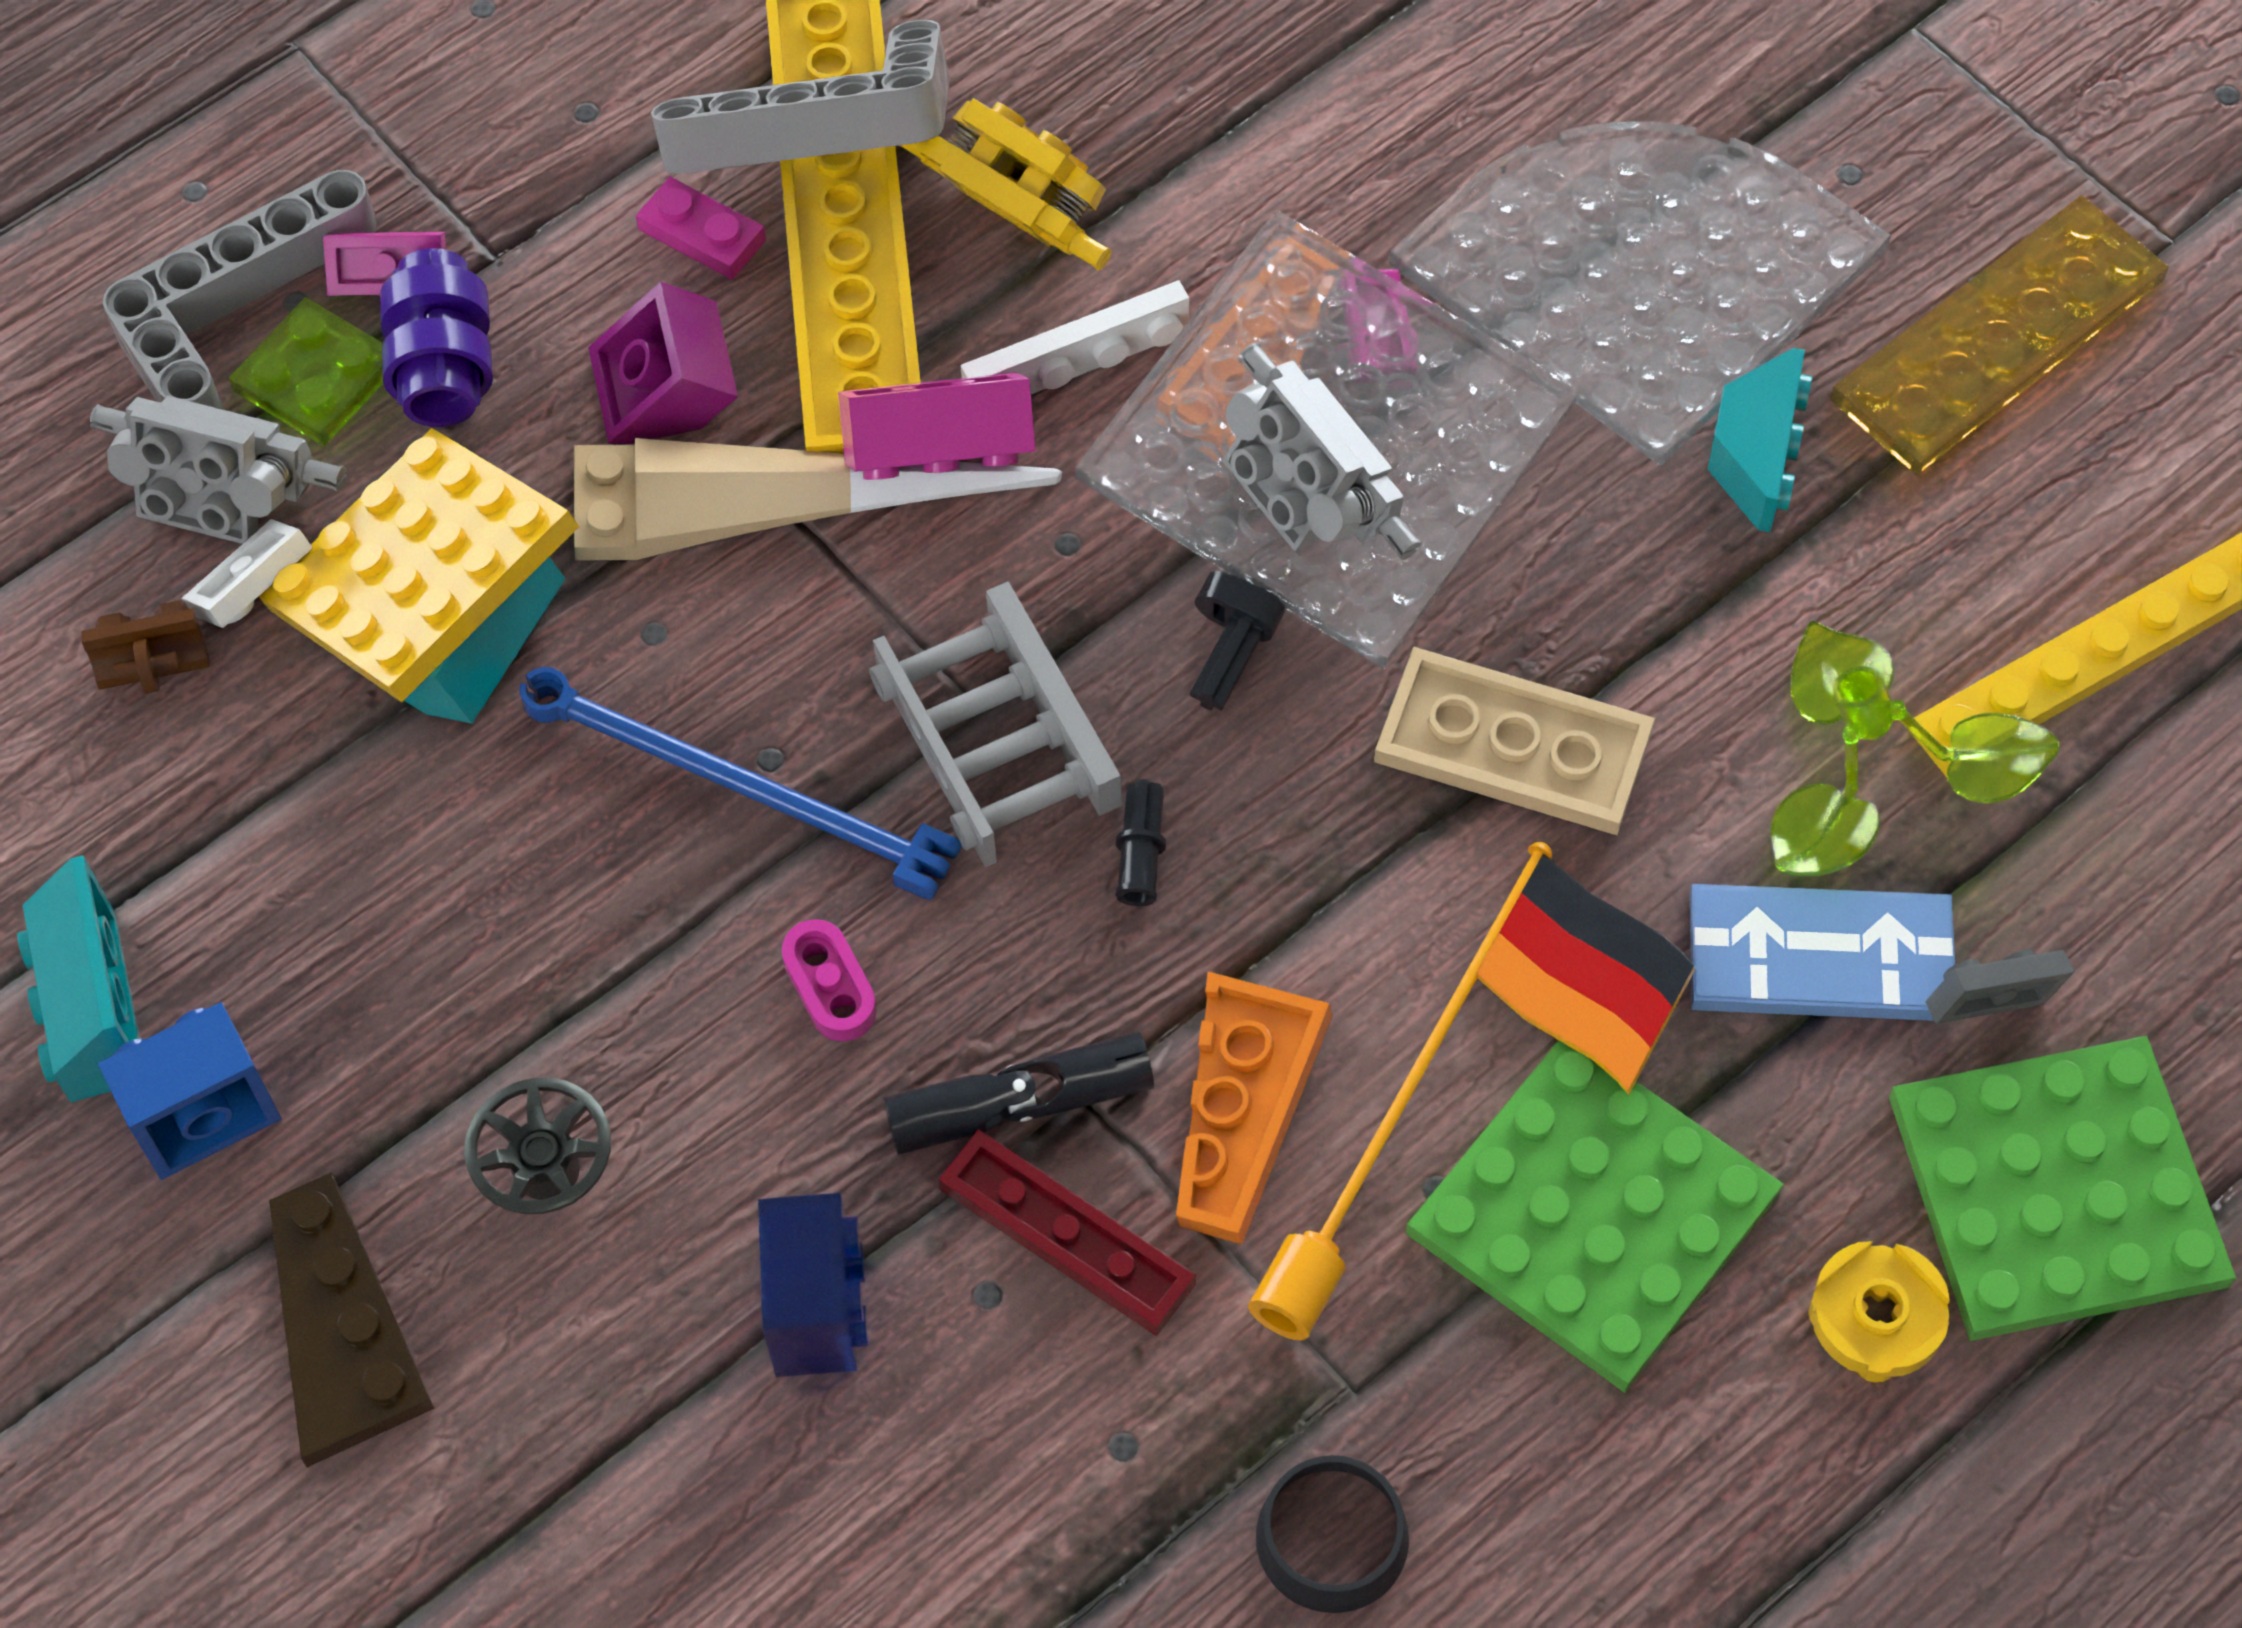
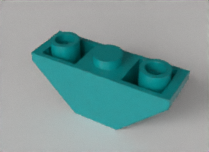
M1792 348L1726 384L1722 392L1707 470L1760 531L1771 532L1776 509L1788 511L1795 475L1783 472L1786 459L1797 461L1804 425L1792 423L1794 410L1806 411L1812 382L1811 375L1801 374L1805 354L1804 349Z

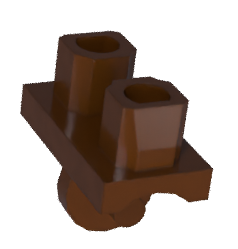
M183 600L163 603L154 612L155 616L131 621L130 617L119 612L100 616L97 619L95 628L81 631L82 645L91 662L98 689L140 681L145 694L160 691L159 677L210 667L209 654L194 608L188 609L187 604Z

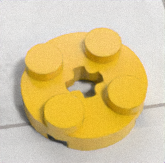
M1873 1241L1849 1245L1829 1259L1817 1279L1808 1313L1814 1327V1332L1827 1353L1842 1366L1857 1372L1863 1379L1876 1383L1884 1382L1891 1377L1910 1374L1926 1365L1934 1357L1947 1334L1949 1325L1948 1303L1950 1299L1948 1288L1942 1275L1922 1254L1910 1247L1896 1244L1894 1248L1883 1245L1872 1246ZM1868 1296H1871L1877 1302L1884 1301L1886 1298L1891 1299L1896 1305L1891 1313L1894 1321L1884 1323L1881 1320L1874 1321L1866 1314L1868 1305L1864 1299Z

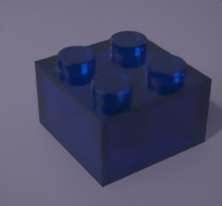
M841 1193L758 1199L762 1329L775 1376L787 1377L857 1371L856 1347L869 1346L866 1305H863L861 1283H864L866 1280L863 1242H860L858 1217L845 1216Z

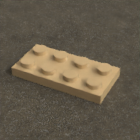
M1413 647L1377 743L1374 762L1618 835L1653 730L1655 718Z

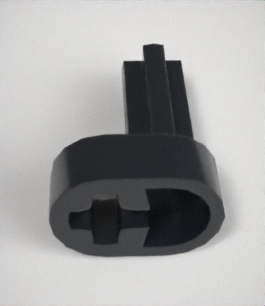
M1213 571L1208 575L1194 602L1196 608L1205 617L1225 627L1189 693L1191 697L1201 701L1200 706L1211 711L1213 707L1223 710L1259 641L1271 640L1286 612L1285 605L1271 592L1235 575L1223 571Z

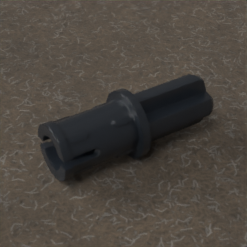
M1138 779L1136 783L1130 784L1127 787L1123 831L1119 832L1116 836L1115 842L1116 847L1121 851L1118 887L1116 888L1115 896L1123 904L1139 907L1154 904L1157 900L1159 854L1166 850V839L1161 835L1164 789L1161 784L1150 782L1148 779Z

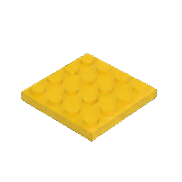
M431 428L422 438L414 441L407 448L405 454L378 480L368 485L361 497L335 522L327 525L320 532L318 538L311 544L313 548L297 563L290 564L280 570L275 576L273 584L258 597L272 613L402 703L580 526L567 509Z

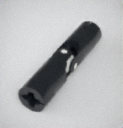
M1139 1031L1010 1065L998 1072L997 1076L989 1074L968 1075L883 1097L895 1149L897 1155L973 1136L978 1129L985 1133L1006 1119L1013 1122H1024L1154 1089V1078L1146 1045ZM1043 1073L1052 1075L1062 1087L1060 1093L1050 1101L1037 1105L1034 1094L1036 1089L1035 1081L1030 1074Z

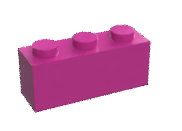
M1019 373L838 392L845 465L855 472L862 471L863 479L866 480L900 476L899 467L922 464L923 472L925 473L955 471L959 469V460L982 458L983 466L1011 465L1019 462L1018 453L1035 451L1030 380Z

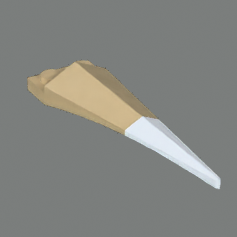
M635 438V445H574V519L580 526L574 532L575 560H639L733 536L847 513L949 497L1055 485L1061 481L1062 471L1054 468L1012 465L983 466L982 463L959 462V469L950 472L925 473L923 472L922 464L899 467L900 476L866 480L863 479L862 471L855 472L845 465L844 453L806 452V450Z

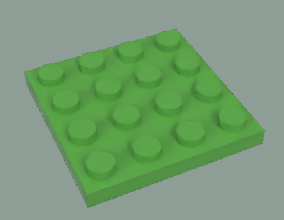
M2147 1036L1893 1086L1889 1100L1969 1341L2230 1288L2236 1279Z
M1558 1040L1407 1223L1406 1234L1626 1393L1779 1197L1784 1184L1637 1081L1628 1096L1619 1083L1593 1060Z

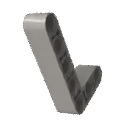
M924 19L905 22L893 28L889 33L882 71L681 97L660 103L654 107L651 115L664 170L675 174L692 173L912 144L936 137L944 128L950 83L939 23L933 20Z
M350 170L329 172L116 281L107 289L103 298V306L119 345L157 402L161 403L167 396L224 410L209 369L187 335L325 264L323 236L326 234L375 233L377 220L364 179Z

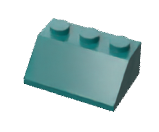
M548 557L404 701L426 715L472 724L565 580V577L551 558Z
M81 855L70 858L22 905L27 930L17 933L23 962L28 970L34 968L37 986L27 989L30 1009L38 1026L44 1024L47 1043L38 1045L40 1065L48 1083L57 1081L70 1103L111 1092L97 1063L113 1056L114 1052L123 1044L140 1039L116 914L85 857Z

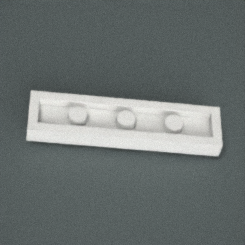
M1175 281L961 365L962 378L1019 373L1029 378L1031 394L1044 389L1059 388L1074 377L1100 367L1109 368L1115 366L1128 356L1154 346L1162 347L1169 345L1180 336L1189 333V296L1180 281Z

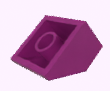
M662 281L655 285L588 347L609 444L627 445L635 443V438L656 439L700 430L738 397L716 301Z

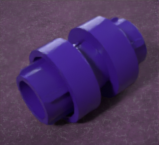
M439 248L417 250L402 258L397 269L393 270L392 276L383 284L380 290L381 330L385 337L382 345L383 384L386 391L397 400V404L403 406L405 415L412 421L424 426L448 427L462 423L470 418L475 408L480 405L481 398L491 388L493 382L492 351L487 337L490 328L488 290L484 282L473 272L469 271L467 262L457 253Z

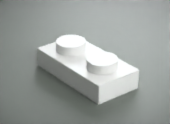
M270 519L181 599L187 604L189 609L194 608L197 618L224 628L227 624L234 623L246 616L253 608L254 600L273 584L278 572L290 564L297 563L313 547L300 529Z

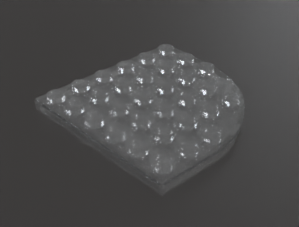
M1624 121L1567 129L1559 132L1558 140L1538 145L1532 149L1525 144L1486 166L1390 251L1389 265L1394 269H1399V273L1662 466L1718 413L1724 386L1774 359L1888 249L1891 235L1797 169L1774 155L1735 138H1731L1730 143L1727 144L1696 135V127L1663 122Z

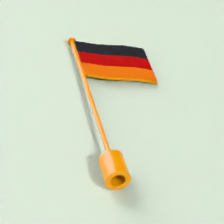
M1535 842L1529 846L1528 853L1531 855L1529 861L1320 1233L1306 1231L1303 1235H1287L1248 1304L1250 1313L1257 1321L1271 1331L1298 1341L1306 1340L1312 1332L1346 1270L1345 1263L1339 1256V1247L1332 1241V1238L1477 979L1525 1021L1593 1060L1619 1083L1628 1096L1631 1093L1695 971L1694 965L1680 949L1661 933L1586 890L1551 860L1552 850L1546 843Z

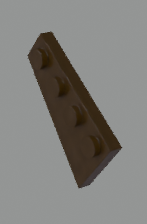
M332 1172L269 1200L300 1454L306 1467L312 1466L435 1409Z

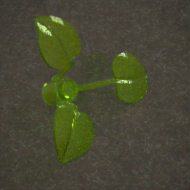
M1811 621L1802 636L1795 654L1791 673V695L1796 709L1809 721L1827 725L1838 722L1841 719L1843 720L1845 725L1842 735L1845 740L1846 784L1842 793L1834 786L1828 784L1807 785L1794 790L1780 803L1773 816L1770 833L1776 869L1782 873L1795 876L1825 875L1853 864L1870 849L1879 831L1880 817L1873 804L1854 799L1858 792L1857 741L1860 738L1874 740L1884 736L1889 731L1894 720H1899L1938 759L1951 761L1947 770V779L1951 788L1965 799L1978 803L2002 802L2023 792L2058 755L2059 740L2046 728L2029 720L2008 714L1982 713L1959 721L1951 731L1950 741L1952 748L1944 747L1907 712L1903 701H1891L1888 690L1892 685L1895 673L1894 665L1889 653L1881 645L1865 637L1839 632Z

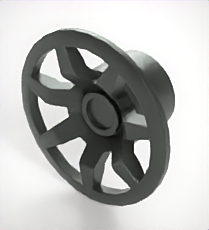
M530 1078L500 1089L477 1110L465 1137L464 1156L466 1167L477 1189L495 1205L510 1212L521 1214H545L574 1204L595 1186L608 1163L611 1153V1133L608 1120L601 1106L585 1090L565 1080ZM540 1091L562 1093L576 1101L564 1108L555 1120L550 1122L545 1119ZM527 1093L528 1123L520 1127L511 1119L495 1113L497 1108L509 1099ZM586 1110L591 1114L596 1123L598 1143L583 1139H571L569 1135L573 1126ZM488 1124L502 1135L509 1144L506 1149H496L478 1158V1140L484 1125ZM595 1157L589 1171L576 1183L580 1172L579 1158ZM500 1168L511 1169L514 1179L510 1194L502 1193L493 1187L482 1172ZM527 1195L538 1200H525L523 1198Z

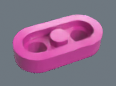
M807 920L795 925L783 940L782 957L785 970L813 1024L823 1036L831 1040L851 1041L861 1037L872 1027L877 1012L875 996L843 933L834 924L824 920ZM814 954H822L827 957L826 961L818 966H811L806 963L807 958ZM840 1006H851L855 1009L854 1013L847 1018H838L833 1015V1012Z

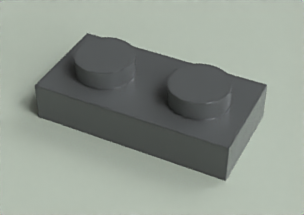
M2026 949L2015 952L2001 961L1981 964L1979 959H1969L1950 967L1943 974L1944 981L1925 1002L1935 1024L2045 1005L2071 977L2074 970L2064 950L2035 954L2034 950Z

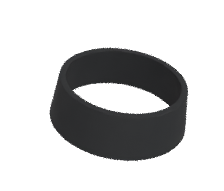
M1329 1455L1315 1457L1299 1463L1278 1480L1259 1514L1256 1527V1548L1265 1574L1285 1597L1300 1606L1314 1611L1343 1613L1363 1608L1375 1602L1394 1585L1407 1559L1409 1533L1398 1495L1381 1473L1357 1459ZM1340 1471L1367 1480L1387 1497L1397 1514V1534L1389 1556L1375 1572L1353 1583L1328 1585L1303 1577L1283 1560L1273 1541L1271 1512L1276 1497L1295 1480L1312 1473Z

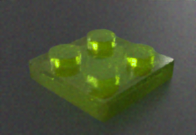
M305 297L228 379L233 392L325 447L383 384V343Z

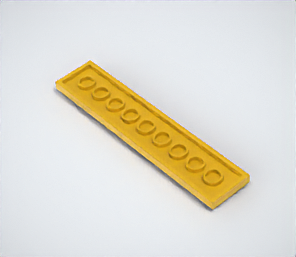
M766 0L773 85L883 70L886 54L880 0ZM895 146L780 161L806 452L844 453L838 392L921 383Z

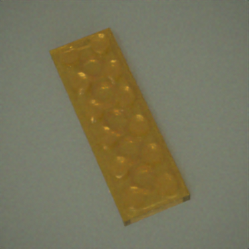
M2080 195L1835 384L1830 400L1917 476L2162 283L2169 266L2083 195Z

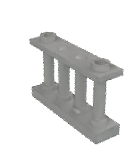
M1008 581L986 591L988 616L982 618V626L900 662L885 636L873 640L876 665L869 668L873 685L883 702L893 699L952 806L955 814L950 816V820L964 850L974 847L985 868L997 863L993 831L1075 794L1079 799L1088 796L1099 816L1122 806L1121 775ZM993 648L996 653L1002 650L1006 652L1012 663L1009 666V674L925 710L911 685ZM1019 696L1023 701L1032 698L1040 712L1036 716V723L955 759L951 757L938 733ZM1046 745L1050 749L1060 747L1068 761L1064 765V772L980 809L965 782Z

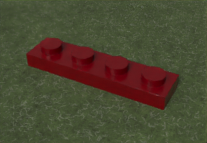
M979 1129L938 1179L939 1189L1155 1336L1161 1332L1196 1285V1274Z

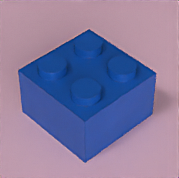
M222 1001L209 1008H198L189 1011L181 1016L175 1025L147 1039L129 1041L120 1046L113 1056L97 1063L129 1129L160 1180L282 1120Z

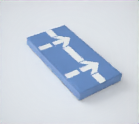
M1709 884L1691 885L1689 893L1690 961L1695 968L1691 977V1010L1934 1021L1925 1001L1944 981L1943 974L1955 965L1952 895Z

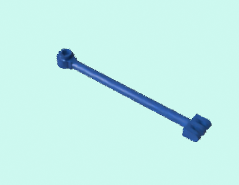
M553 667L537 668L525 675L528 687L534 693L528 692L527 685L520 683L519 692L525 712L532 719L543 723H551L559 719L569 722L572 719L896 862L898 866L893 873L894 886L921 898L932 900L939 889V885L930 877L919 872L921 871L937 879H944L951 868L947 860L931 851L947 858L955 859L962 848L961 842L955 837L924 823L920 825L912 841H909L581 697L578 690L569 686L567 677ZM546 696L558 698L553 703L547 705H539L536 702V698L540 700Z

